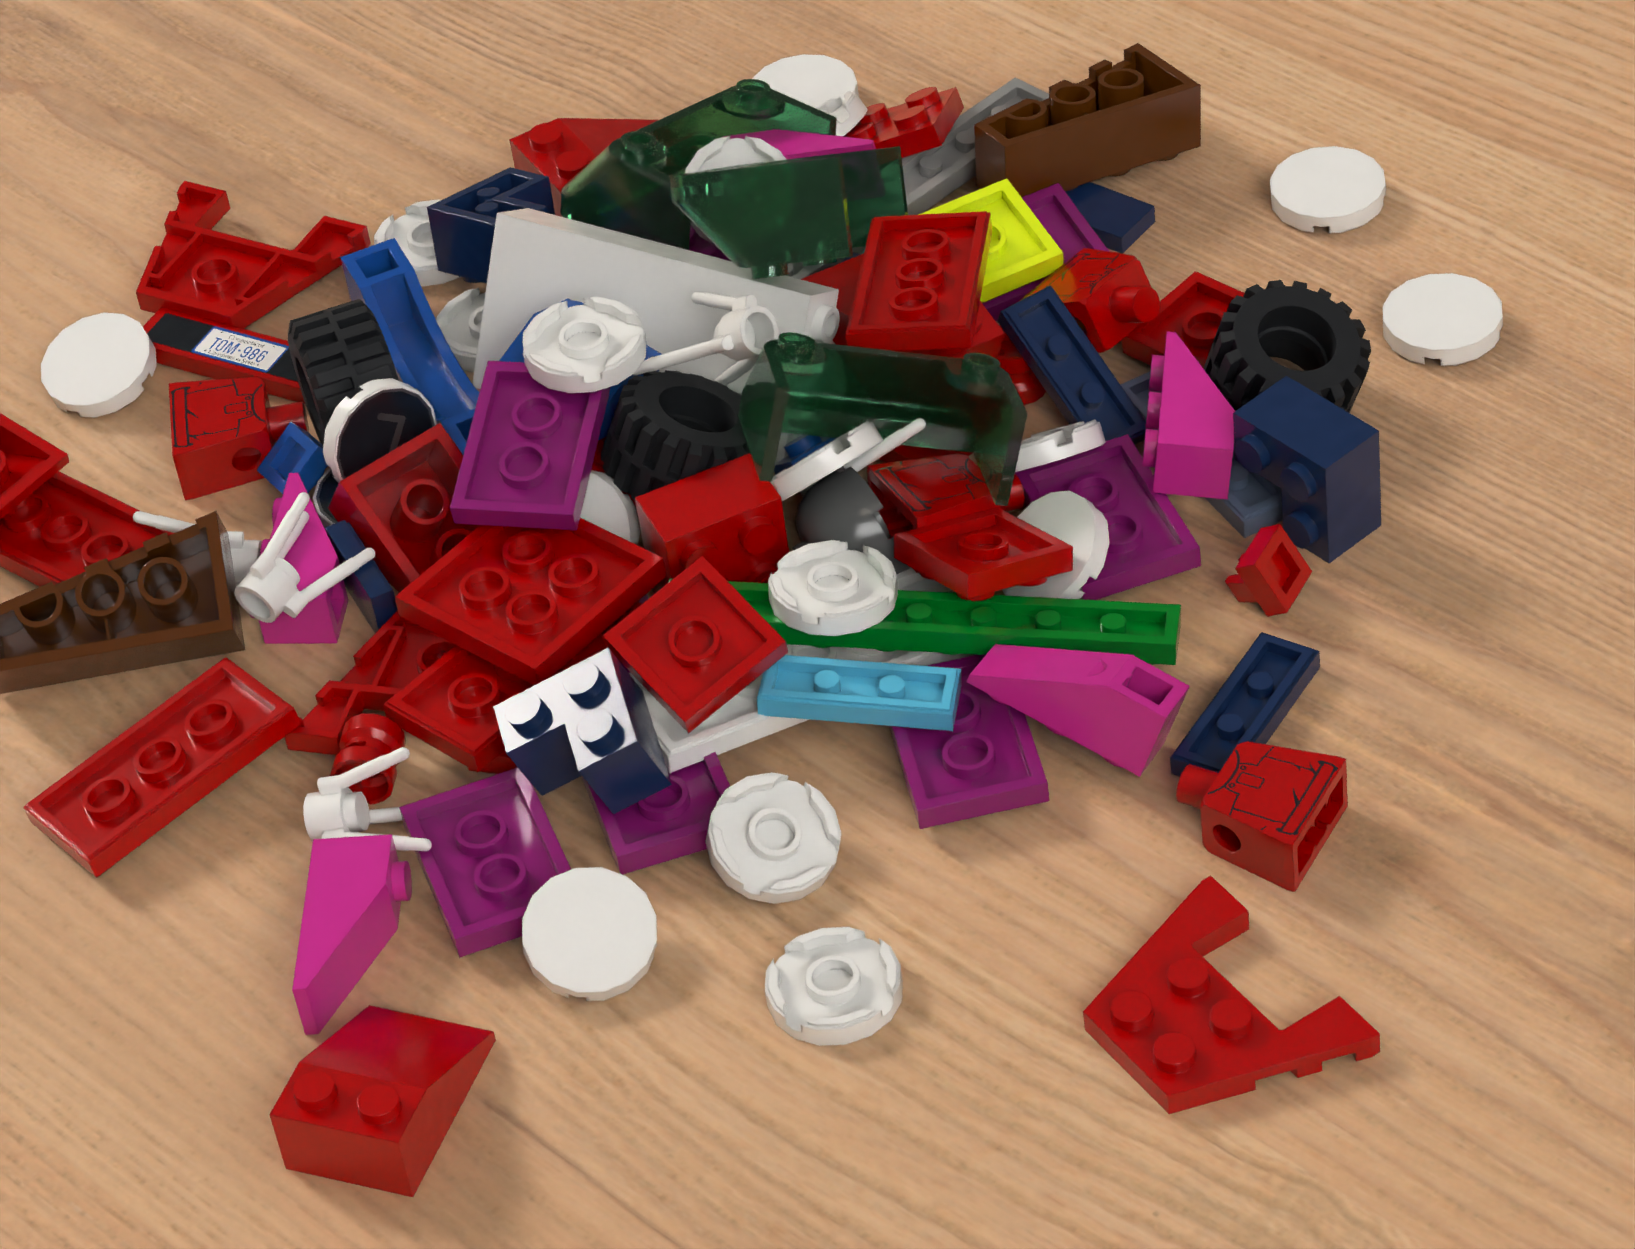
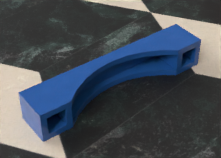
M393 238L340 257L351 301L361 299L374 314L388 346L399 381L412 386L424 395L433 406L437 424H442L464 455L480 392L473 386L451 351L425 297L415 270L401 247Z

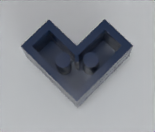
M510 167L428 206L427 211L438 271L463 277V280L468 283L482 282L487 284L497 213L530 208L555 215L549 176Z
M1288 376L1276 382L1233 413L1236 461L1241 463L1248 471L1259 474L1281 488L1282 524L1295 546L1306 549L1325 562L1331 563L1381 526L1379 430Z
M609 647L493 706L506 754L542 796L583 776L610 811L615 814L672 785L644 693Z

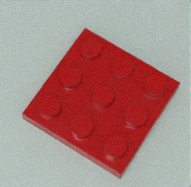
M582 518L579 520L577 530L480 525L395 596L399 616L536 685L557 673L666 577L663 557Z

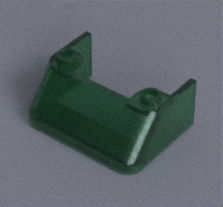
M741 80L737 82L736 86L723 90L636 131L627 132L621 138L614 140L562 187L561 215L564 218L689 250L693 186L683 182V177L687 166L699 149L723 136L773 129L835 136L837 117L770 88L768 83L762 80Z
M900 146L734 165L668 176L671 201L738 268H751L752 279L789 275L788 263L802 262V266L835 263L837 258L853 256L852 248L866 246L872 218L908 215Z
M792 332L782 333L778 336V339L770 340L764 344L742 390L738 411L742 429L760 481L772 482L781 432L838 438L866 421H869V423L873 421L881 437L884 439L914 420L922 418L926 422L925 428L901 445L972 452L995 505L1008 506L1028 414L1009 373L1002 369L999 360L992 356L981 353H967L963 358L818 343L809 336Z

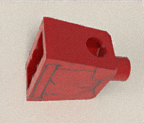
M1091 248L1080 250L1019 300L1021 301L1051 285L1098 353H1103L1113 348L1141 323L1152 322L1160 310L1158 293L1151 287L1140 261L1135 256Z
M258 377L187 381L169 384L172 456L185 500L199 498L264 479L257 469L289 423L293 422L309 432L303 401L271 407L264 380Z
M957 453L867 466V484L883 505V508L878 512L889 530L890 539L897 533L997 507L1006 512L1020 510L1024 506V489L1019 477L1015 473L989 478L967 455Z
M1246 741L1237 744L1219 773L1192 764L1187 765L1177 785L1176 799L1179 803L1200 809L1202 843L1209 853L1279 887L1295 892L1348 807L1346 759L1333 755Z

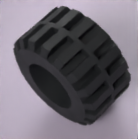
M1282 280L1269 281L1266 289L1256 284L1247 288L1243 297L1237 295L1230 302L1216 332L1204 365V370L1235 411L1285 376H1288L1350 413L1370 365V361H1368L1371 353L1370 340L1363 338L1366 329L1361 320L1351 319L1349 316L1352 309L1343 301L1336 304L1330 300L1332 293L1322 288L1317 293L1307 289V283L1294 281L1292 286H1285ZM1270 357L1291 361L1304 371L1286 368Z
M361 299L290 320L288 344L292 362L312 424L320 443L323 445L326 426L335 408L346 396L352 399L358 392L363 390L359 386L371 380L393 378L399 381L380 326L372 311Z
M679 371L647 372L643 376L632 377L629 379L628 384L623 386L601 451V460L604 462L603 469L607 476L614 479L613 483L621 491L630 494L631 498L635 500L637 496L749 453L760 467L770 440L768 436L770 433L769 424L762 419L763 414L761 411L748 403L749 400L717 381Z

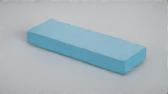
M785 655L762 675L757 696L758 714L773 717L953 731L962 686L961 669Z

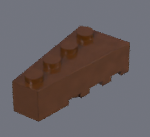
M1137 43L1125 49L1124 60L1113 66L1112 62L1107 60L1090 66L1089 78L1079 83L1062 80L1050 86L1049 98L1043 101L1026 98L974 124L976 186L982 189L1007 178L1021 197L1057 183L1060 184L1064 191H1070L1079 185L1107 176L1125 175L1130 169L1150 162L1174 159L1178 153L1201 146V85Z
M217 511L195 519L197 524L168 536L165 532L142 542L144 547L114 560L108 561L105 558L84 567L85 572L56 585L50 582L1 603L0 694L245 650L239 603L234 594L236 583L229 535Z

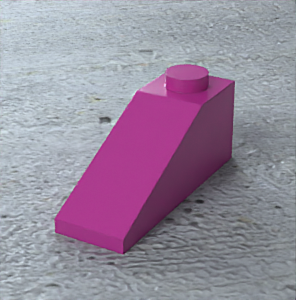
M392 834L313 839L292 987L305 1035L319 1034L397 931L401 901H410L412 877L408 861L398 860Z

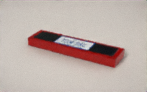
M161 307L143 326L156 348V362L158 364L216 380L258 377L264 380L267 394L295 402L303 401L305 404L287 340Z

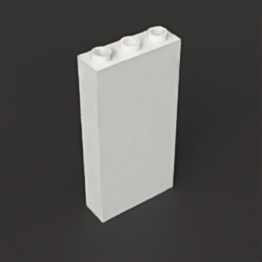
M530 208L499 212L496 215L472 384L475 388L481 389L487 362L499 361L533 314L567 298L582 303L583 298L602 297L620 301L636 311L640 317L642 328L646 334V345L661 354L713 340L716 325L725 314L732 312L694 303L691 297L694 292L714 293L737 298L754 295L757 300V306L767 308L774 315L778 323L779 340L775 347L776 358L772 361L758 364L726 386L749 400L748 403L757 407L763 414L762 419L768 422L770 428L768 436L770 440L760 468L773 472L771 466L788 456L784 449L786 444L814 429L820 435V431L816 426L820 402L825 397L830 382V373L826 365L830 342L835 337L839 327L840 315L836 308L839 289ZM720 352L663 368L659 372H665V370L679 371L681 373L703 376L715 381L719 375L738 361L730 359Z

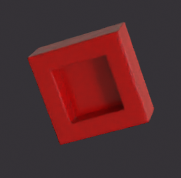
M1276 524L1260 528L1246 552L1238 559L1239 563L1235 568L1238 574L1228 576L1225 583L1238 602H1258L1264 613L1269 617L1288 613L1310 577L1312 570L1282 525Z

